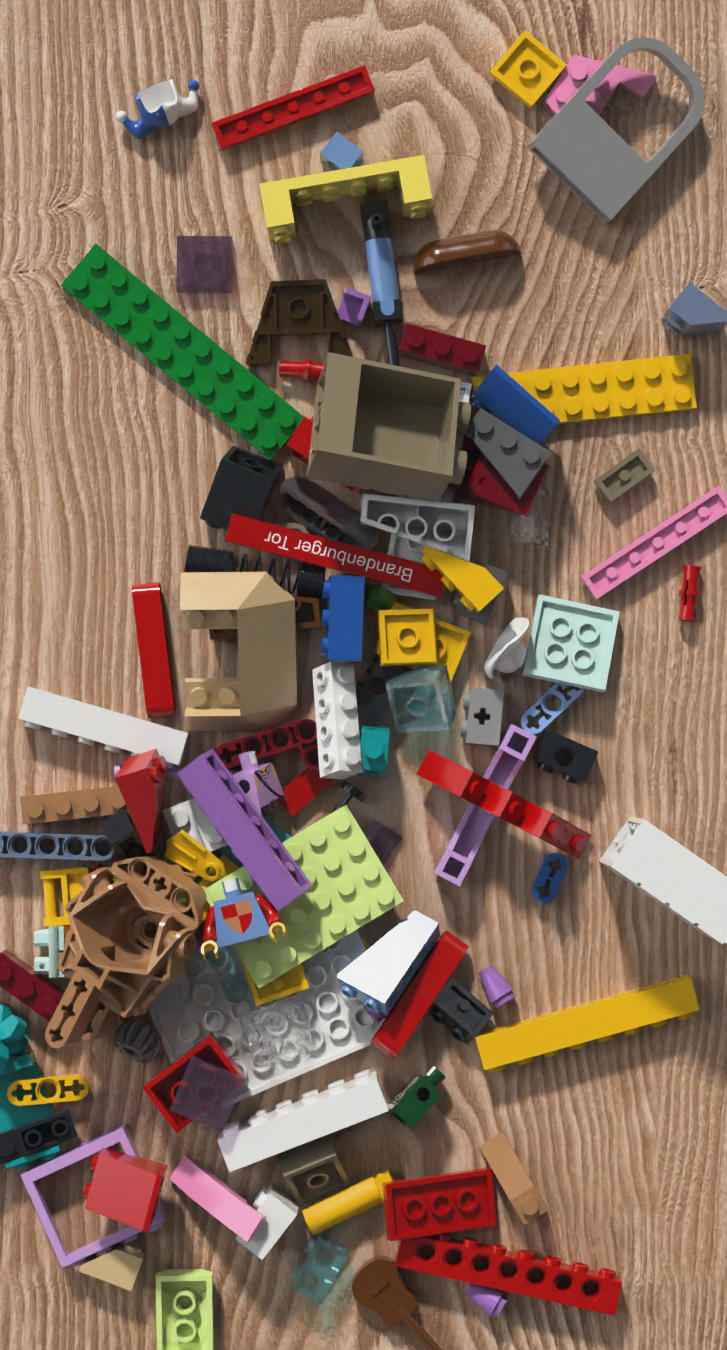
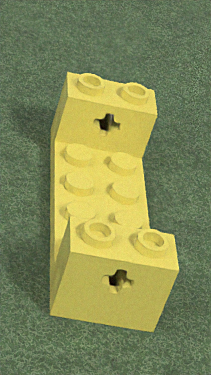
M424 155L259 184L269 241L275 240L276 243L288 242L291 240V237L296 236L291 205L295 203L297 206H306L312 204V200L323 199L329 202L340 198L339 196L350 194L351 197L365 195L366 191L377 189L378 192H386L392 190L393 186L398 185L403 217L410 216V219H420L425 217L426 213L431 212L432 194Z

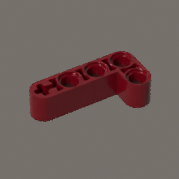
M302 719L233 740L218 746L215 750V753L221 760L225 749H228L230 752L239 751L237 745L241 744V751L245 753L247 752L249 742L257 740L262 745L261 752L256 755L258 761L299 748L305 766L313 771L319 770V765L312 766L308 762L309 753L315 750L318 751L316 722L311 719ZM305 724H310L315 728V734L311 739H303L300 736V728ZM279 732L286 733L289 739L287 745L281 748L276 747L273 743L274 736ZM238 755L233 756L229 764L226 760H221L227 769L241 766Z

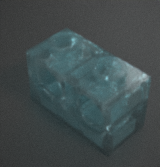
M318 1233L315 1240L313 1238L309 1239L303 1251L307 1256L302 1265L300 1263L295 1265L290 1278L293 1279V1290L322 1305L348 1256V1248ZM320 1249H328L332 1253V1257L324 1261L320 1260L316 1253ZM307 1274H314L318 1277L319 1281L315 1285H308L304 1282L303 1278Z

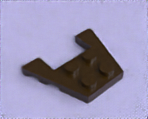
M326 279L271 281L260 314L261 318L252 339L253 343L250 353L246 358L247 366L272 365L273 336L328 335V353L353 357Z

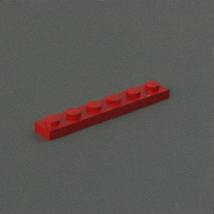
M364 65L217 120L211 124L221 151L375 94V90Z

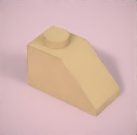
M119 1243L103 1255L97 1256L95 1254L86 1258L87 1261L81 1264L79 1272L132 1291L146 1253L141 1251V1247L133 1243L125 1245Z

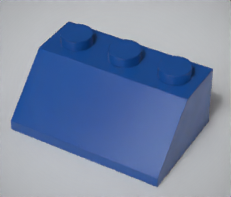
M498 365L491 370L471 398L474 401L472 405L477 411L480 408L539 445L549 437L560 422L555 415Z
M331 575L328 577V582L323 583V598L327 599V610H322V626L326 627V638H321V654L325 655V661L358 663L362 661L365 577Z

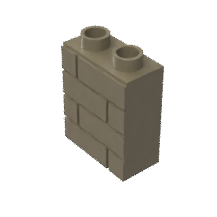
M329 352L317 384L306 478L331 483L338 482L346 486L367 490L370 488L373 491L439 502L449 483L461 484L466 469L467 452L455 449L456 435L465 436L471 415V404L459 401L461 379Z

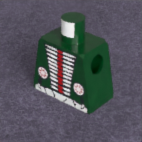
M435 1066L424 1077L416 1074L388 1103L389 1112L405 1127L413 1129L441 1096L436 1088L446 1078L445 1075ZM422 1088L424 1096L419 1100L417 1098V1090Z

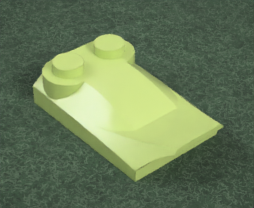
M170 1269L156 1273L157 1350H214L213 1272L204 1269Z

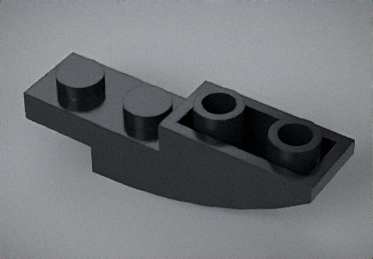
M69 1109L1 1131L0 1164L21 1156L25 1157L78 1136Z

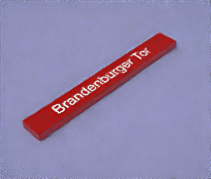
M231 515L225 538L226 542L365 577L431 596L441 597L444 584L440 579L443 575L436 568L432 571L422 563L244 516Z

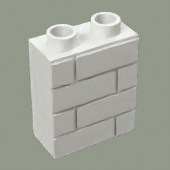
M630 816L599 862L623 879H626L627 882L650 898H653L654 901L680 917V919L703 935L722 945L723 943L727 944V876L645 819Z

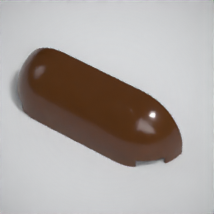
M499 230L435 240L427 243L419 250L414 260L413 273L520 255L521 249L517 241L510 234Z

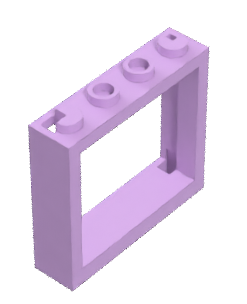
M123 1124L62 1152L53 1159L25 1169L21 1174L62 1268L68 1265L71 1268L77 1267L87 1261L85 1257L94 1253L97 1256L103 1255L112 1250L111 1245L120 1241L122 1245L135 1240L138 1237L137 1233L141 1232V1230L127 1226L68 1253L36 1180L118 1142L121 1143L125 1154L141 1158L127 1124ZM160 1198L148 1233L163 1226L162 1222L166 1219L167 1213Z

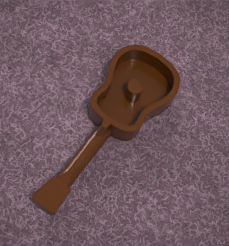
M383 1255L375 1256L366 1261L356 1271L352 1279V1292L355 1299L362 1306L379 1314L382 1321L390 1327L404 1322L427 1350H442L412 1316L417 1306L416 1295L405 1285L401 1270L395 1266V1261Z

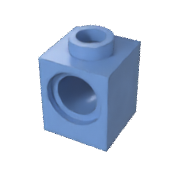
M338 132L335 133L320 153L321 162L333 171L364 165V162H362L363 151Z

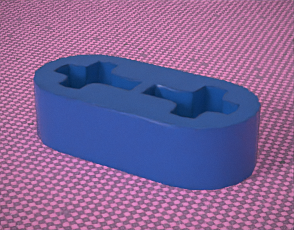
M549 853L540 865L531 888L532 896L539 903H550L555 899L568 868L567 860L561 854ZM557 857L560 859L559 864L562 865V869L555 870L553 876L550 877L548 875L551 867L547 865L548 861H554ZM549 879L551 881L548 889L552 891L551 895H545L543 899L539 898L540 893L537 891V887H543L546 880Z

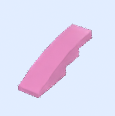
M187 1155L183 1156L170 1177V1180L184 1193L247 1242L252 1241L266 1218L247 1204L248 1201L229 1189V1185Z

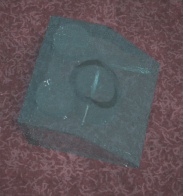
M447 665L419 667L386 682L385 685L396 733L450 730L457 712Z

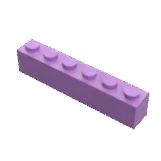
M213 749L201 754L177 773L183 787L193 795L198 802L200 810L209 817L215 825L217 833L226 840L232 849L233 855L242 862L248 870L250 878L259 885L266 899L277 911L313 886Z

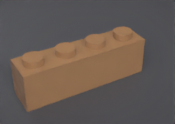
M118 786L20 797L23 825L114 815L123 808L129 813Z

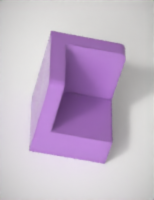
M345 287L343 299L338 310L341 322L362 329L371 304V296Z

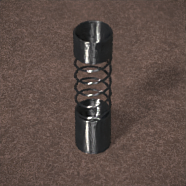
M190 544L186 554L184 572H233V552L224 551V549L205 548V546L197 547V545ZM247 553L243 556L239 572H242L243 566L244 572H247ZM261 555L258 556L254 572H257L258 565L259 572H262ZM274 557L268 574L271 575L273 568V578L276 582V559ZM287 560L279 586H282L287 570V587L291 595L297 586L296 596L321 600L326 568L302 562L293 589L290 591V560Z

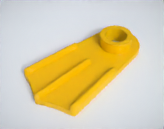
M184 830L168 838L165 858L211 882H217L224 877L226 870L223 862ZM208 867L214 868L216 874H211L208 871Z

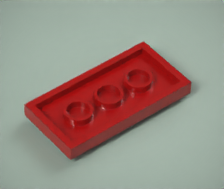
M489 1167L382 1183L387 1240L389 1241L497 1225L492 1169Z

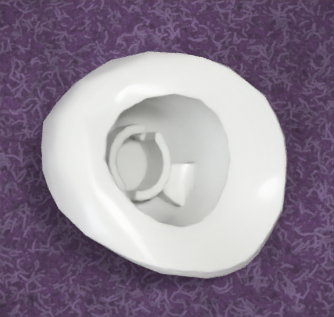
M519 617L512 620L496 641L484 665L485 673L491 680L495 678L497 671L503 673L514 672L524 664L527 653L523 638L529 626L527 618Z

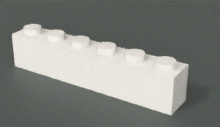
M27 687L18 718L25 720L24 726L40 730L41 726L52 728L51 734L67 738L68 733L79 736L78 742L92 746L95 741L105 744V750L120 753L121 749L131 751V756L157 748L159 755L165 758L168 768L173 769L174 764H182L190 733L32 687Z

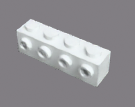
M330 661L312 669L320 778L345 779L362 772L354 664Z

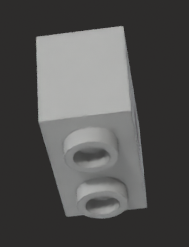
M471 687L469 693H464L463 709L468 711L467 721H461L460 737H465V743L499 746L504 690ZM480 709H484V714L489 715V719L484 720L483 725L479 724V719L474 718V714L479 713Z

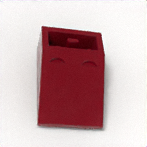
M467 437L461 450L467 452V463L463 480L460 485L449 483L447 487L461 499L528 517L550 466L547 464L543 466L522 499L519 500L492 464Z

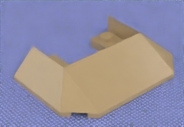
M182 572L180 610H182L183 630L238 629L239 678H185L186 710L184 718L187 732L266 731L272 729L297 705L295 598L288 591H284L267 572Z

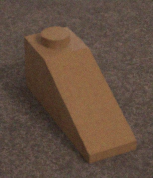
M503 1132L479 1146L524 1225L549 1211Z

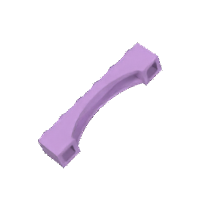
M510 724L483 777L508 790L537 737ZM469 803L434 873L460 886L495 815Z

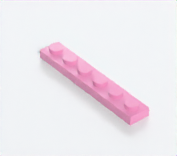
M717 486L580 578L594 599L597 600L727 514V496L721 487Z

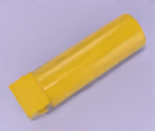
M390 1170L378 1172L364 1181L303 1209L302 1212L311 1233L316 1235L383 1203L382 1183L394 1181Z

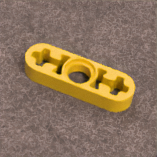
M81 1074L17 1079L10 1084L7 1096L9 1101L16 1106L78 1101L85 1098L88 1094L89 1083ZM65 1080L64 1086L73 1085V1080H79V1084L84 1085L85 1088L81 1089L78 1095H74L73 1090H65L66 1096L60 1097L61 1085L59 1081ZM52 1082L55 1084L57 1091L53 1097L46 1098L42 1096L40 1087L43 1083ZM31 1083H37L36 1096L38 1099H32L33 1093L25 1094L23 1100H18V1096L12 1094V1091L17 1089V1085H22L24 1090L32 1089Z

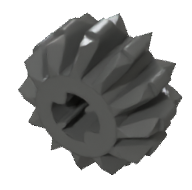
M128 1018V1020H124L119 1025L113 1039L115 1047L119 1048L121 1053L127 1055V1058L130 1057L136 1062L147 1063L152 1062L153 1058L160 1051L162 1037L156 1033V1029L149 1027L148 1024H144L140 1020L136 1021L133 1018Z

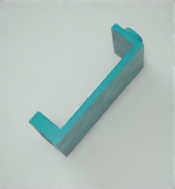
M34 1050L9 1058L3 1072L0 1074V1132L53 1114L50 1103L16 1106L9 1101L7 1096L8 1088L13 1081L42 1077ZM31 1083L32 1089L24 1090L22 1085H17V1089L12 1091V1094L17 1095L18 1100H23L25 1094L33 1093L32 1099H38L36 1096L37 1083ZM43 1083L40 1087V1092L42 1096L48 1098V1094ZM63 1142L25 1157L21 1156L5 1162L6 1169L15 1166L16 1170L32 1165L31 1160L40 1157L42 1161L53 1159L58 1156V1151L64 1147Z

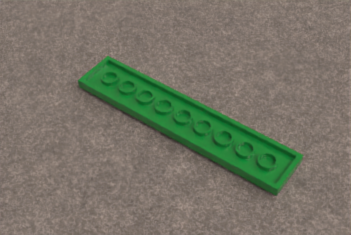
M95 244L61 284L64 290L268 460L272 461L290 440L304 416L100 246Z

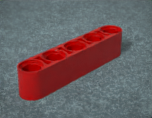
M160 582L132 585V599L148 720L176 716V704Z
M447 930L443 932L403 991L387 1019L383 1021L370 1041L371 1045L391 1059H394L399 1054L468 950L469 946Z

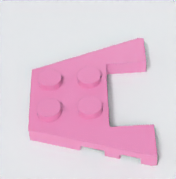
M578 55L572 57L544 101V104L553 115L560 110L602 64V61ZM616 65L590 93L585 102L600 115L618 86L643 100L657 76Z

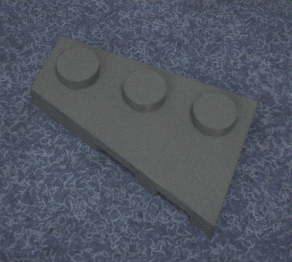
M481 408L469 424L466 432L469 439L492 464L519 500L522 499L551 456L549 450Z

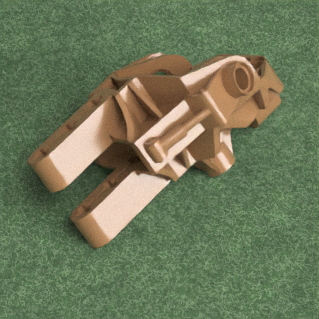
M143 856L125 859L113 863L111 867L97 869L80 881L84 890L65 906L69 915L70 930L66 935L64 951L59 954L60 962L57 969L71 981L46 1028L45 1039L50 1047L62 1048L74 1045L80 1039L90 1041L107 1036L119 1015L126 1018L145 1014L148 1007L159 997V993L172 980L184 977L186 959H191L196 949L194 933L202 918L207 900L204 889L195 883L198 876L196 873L178 864L169 865L157 856ZM145 864L147 866V874L144 870ZM113 877L120 880L118 882L111 884ZM188 894L190 896V904L187 901ZM144 912L147 913L148 915H144L143 917H141V918L138 920L137 925H136V927H135L134 925H135V922H136L137 918H138L142 913H144ZM155 925H157L158 927L157 933L155 931ZM137 939H138L143 945L148 946L149 949H146V948L142 947V946L138 943Z

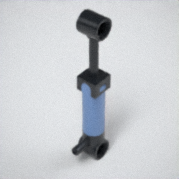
M388 200L360 202V211L375 327L384 326L388 363L400 366L395 324H401L403 316L398 290Z

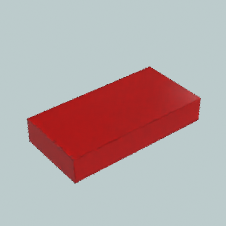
M315 760L311 765L318 766L319 762ZM306 768L282 789L287 801L283 807L293 817L334 780L320 778V770L313 771Z

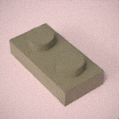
M638 448L594 480V484L610 504L653 473L655 469Z

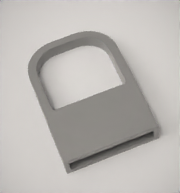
M647 37L629 40L615 49L526 147L603 223H606L615 217L698 124L703 113L705 100L701 81L692 68L664 42ZM638 51L648 52L657 56L684 83L689 95V109L684 121L646 162L585 102L590 93L625 55Z

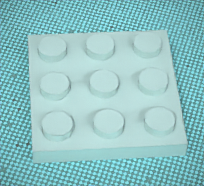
M539 594L522 675L604 693L620 612Z

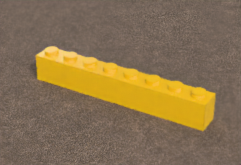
M688 975L480 1032L475 1040L484 1070L490 1069V1072L493 1073L506 1069V1064L517 1062V1065L530 1063L533 1061L534 1056L541 1054L544 1055V1058L560 1054L559 1049L570 1047L571 1050L586 1047V1042L597 1039L598 1043L609 1041L614 1038L613 1034L624 1032V1035L634 1034L641 1031V1026L651 1024L652 1028L667 1024V1019L677 1017L678 1020L693 1017V1012L699 1011L700 1008L692 979Z

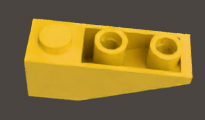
M425 546L421 551L424 555L421 560L432 571L436 568L443 575L440 579L451 592L454 589L462 596L460 602L470 612L473 609L477 613L481 611L504 589L484 567Z

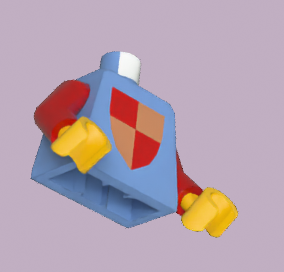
M234 878L222 882L226 899L215 901L214 906L208 909L203 925L201 953L203 960H206V953L214 951L215 958L218 959V948L269 934L273 941L278 943L275 937L279 932H284L286 938L289 937V933L282 923L278 911L266 897L261 894H255L254 891L242 894L239 880Z

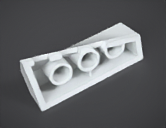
M363 494L360 525L373 526L469 562L475 505Z

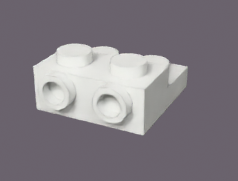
M195 798L162 810L172 836L184 830L210 852L229 845L217 833L215 825L209 817L200 810Z

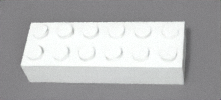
M369 1069L361 1071L354 1075V1080L344 1083L343 1079L329 1084V1089L318 1093V1090L315 1089L303 1094V1099L292 1103L291 1099L277 1104L276 1109L266 1113L265 1109L249 1115L250 1119L240 1123L239 1119L223 1125L224 1129L221 1130L217 1141L229 1172L388 1112V1100L377 1071L370 1073Z

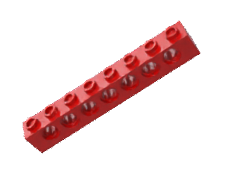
M450 1233L404 1239L398 1242L395 1256L396 1267L614 1316L616 1314L622 1281L616 1275V1272L611 1269L600 1268L599 1271L591 1270L587 1264L581 1262H573L572 1265L561 1263L562 1260L554 1256L547 1255L545 1259L534 1257V1253L527 1250L519 1249L516 1253L507 1251L506 1246L491 1243L490 1247L480 1245V1241L474 1238L454 1239ZM423 1244H430L434 1247V1251L432 1254L424 1256L420 1254L419 1248ZM451 1250H457L461 1253V1258L458 1261L451 1262L446 1258L447 1253ZM479 1256H484L489 1260L488 1264L483 1268H478L473 1264L474 1260ZM511 1262L516 1265V1268L511 1274H505L501 1271L503 1264ZM533 1269H540L543 1271V1275L538 1280H532L528 1277L529 1272ZM560 1275H568L570 1277V1281L566 1286H558L556 1284V1279ZM588 1281H595L597 1283V1288L593 1292H585L583 1290L585 1283Z

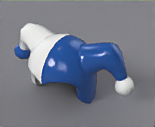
M172 79L148 87L134 94L140 112L138 120L134 122L128 119L125 111H118L116 120L123 123L133 137L143 139L156 127H168L175 123L179 117L194 113L198 109L197 90L200 85L196 80H191L188 83V88L190 89L188 98L180 96Z

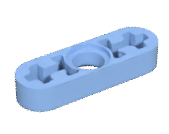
M555 683L522 714L520 718L521 728L531 734L540 733L578 698L585 689L580 688L578 691L575 689L570 690L566 694L570 699L566 701L564 695L557 691L556 688L560 686L561 690H564L568 685ZM550 695L558 696L561 701V706L556 711L548 710L545 705V700ZM540 705L542 711L550 715V718L546 720L545 716H542L537 722L539 724L537 729L535 727L528 728L526 724L529 721L526 717L528 715L531 717L536 716L540 712L536 707Z

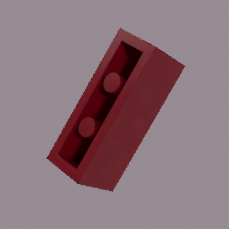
M406 323L398 355L475 377L479 374L486 345Z
M7 949L0 953V987L50 1022L65 991L40 973H35L32 967Z

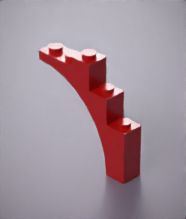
M428 750L416 773L418 776L577 859L581 857L591 837V834L554 813L431 750Z

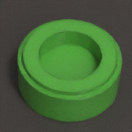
M374 587L368 591L366 604L370 609L377 612L378 610H391L395 596L389 589Z

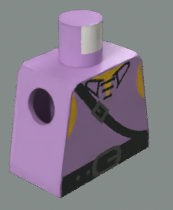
M255 751L238 755L242 770L232 776L262 817L286 804L287 801L273 764L265 763L258 765Z

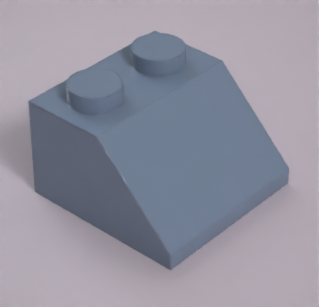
M689 282L661 320L665 322L664 327L674 335L678 333L681 336L718 333L727 325V311Z

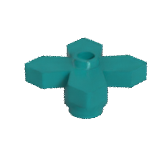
M0 1002V1074L9 1061V1056L22 1055L28 1045V1037L24 1034L27 1023L22 1018L12 1015V1009L3 1002Z

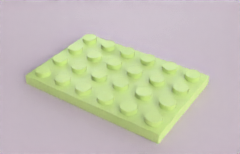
M344 805L282 843L313 886L278 911L282 923L289 933L288 938H286L284 932H279L275 937L278 943H275L269 934L233 944L258 988H261L404 901L347 805ZM245 866L204 889L210 907L214 906L215 901L226 899L222 882L238 878L242 894L251 891L263 896L265 894L259 885L250 878Z

